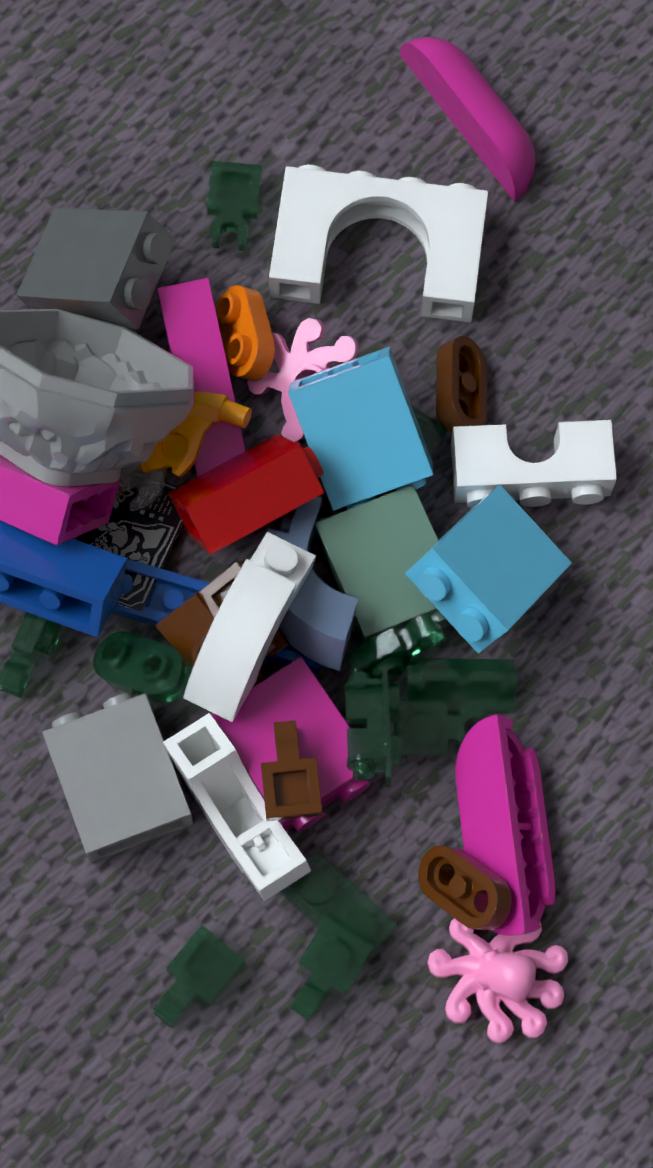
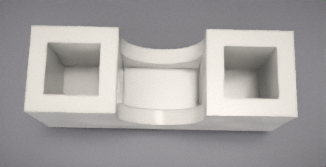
M611 420L559 422L554 437L555 454L548 460L539 463L525 462L513 454L507 441L506 424L453 427L451 456L455 503H467L468 507L473 508L499 484L514 500H520V504L527 507L543 506L549 504L551 499L572 498L573 503L582 505L602 501L604 496H611L617 480Z

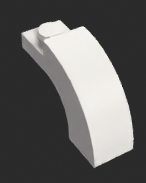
M266 533L250 560L246 559L217 612L192 669L184 693V699L233 722L256 683L259 670L272 639L310 573L316 555L271 533Z
M210 713L163 742L169 756L203 814L241 872L246 874L264 901L311 872L307 860L279 821H266L264 799L247 773L236 749Z

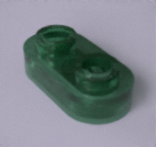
M125 631L113 633L105 638L96 649L93 658L95 672L110 686L127 693H133L136 696L146 694L148 700L156 703H167L178 698L186 690L192 672L189 661L174 647Z

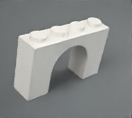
M303 165L299 168L286 166L269 274L270 298L320 304L327 254L333 240L342 230L355 222L380 218L392 220L407 227L417 236L425 250L427 268L421 316L471 322L488 191L477 190L475 187L464 183L444 186L428 184L415 177H404L395 180L378 178L365 171H353L345 174L329 172L315 165Z

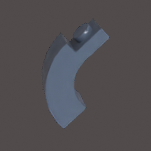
M316 497L296 508L295 512L290 511L285 514L280 531L267 528V532L310 552L315 538V523L319 522L322 497ZM311 569L281 621L279 628L286 636L289 644L301 654L321 665L340 671L353 629L358 598L332 589Z

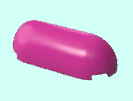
M421 37L404 43L400 49L402 59L515 202L528 189L536 164L533 142L525 128L469 57L458 46L436 37Z
M495 714L479 721L465 736L457 755L455 780L464 851L500 876L507 883L511 893L510 913L506 921L492 931L500 935L516 936L540 929L539 922L544 914L545 907L554 904L555 879L541 774L536 753L533 747L524 749L517 735L511 730L514 724L511 719Z

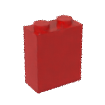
M276 434L172 490L168 495L191 539L212 555L323 494L324 491L317 478L323 476L324 472L310 447L303 449L298 441L293 442Z

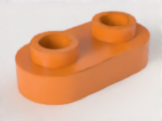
M234 285L219 297L215 306L226 361L232 375L258 381L267 374L272 365L275 353L274 339L261 294L257 290Z

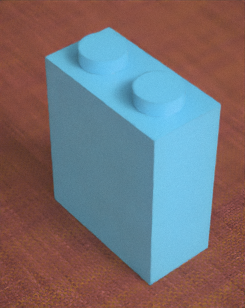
M390 346L290 383L289 397L307 444L316 455L323 469L324 475L321 476V480L333 510L345 506L347 510L375 500L377 499L376 495L392 489L397 491L413 485L416 490L427 483L426 477L433 475V462Z
M499 484L467 512L404 574L479 654L506 633L572 562Z

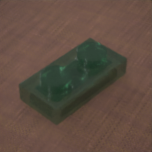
M317 850L307 860L311 872L279 893L360 969L392 935L398 925Z

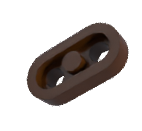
M459 336L439 347L436 363V415L440 424L451 433H453V427L482 426L487 419V365L480 347L471 338Z
M435 846L422 858L418 872L419 885L422 892L461 924L471 929L489 931L497 929L506 921L511 909V893L507 883L500 876L460 848Z

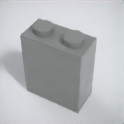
M133 693L117 695L103 703L104 709L83 716L82 712L66 714L52 722L53 728L42 732L83 847L91 863L193 825L189 807L169 754L163 744L164 741L146 693L134 697Z

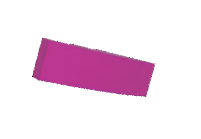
M205 278L157 288L170 353L193 366L194 392L228 395L230 397L229 401L235 402L209 279ZM221 421L220 424H213L205 434L197 461L194 463L197 477L245 451L241 427L225 421Z

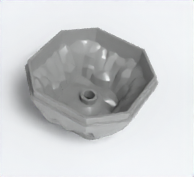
M59 309L0 310V455L36 479L62 487L116 482L119 480L122 468L146 462L151 456L156 443L164 440L171 430L181 424L192 409L195 385L193 366L128 328Z

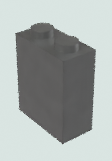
M54 208L16 296L30 309H59L128 329H139L176 239L148 211Z

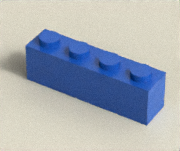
M0 520V603L98 638L122 596L127 558L75 539L54 545Z

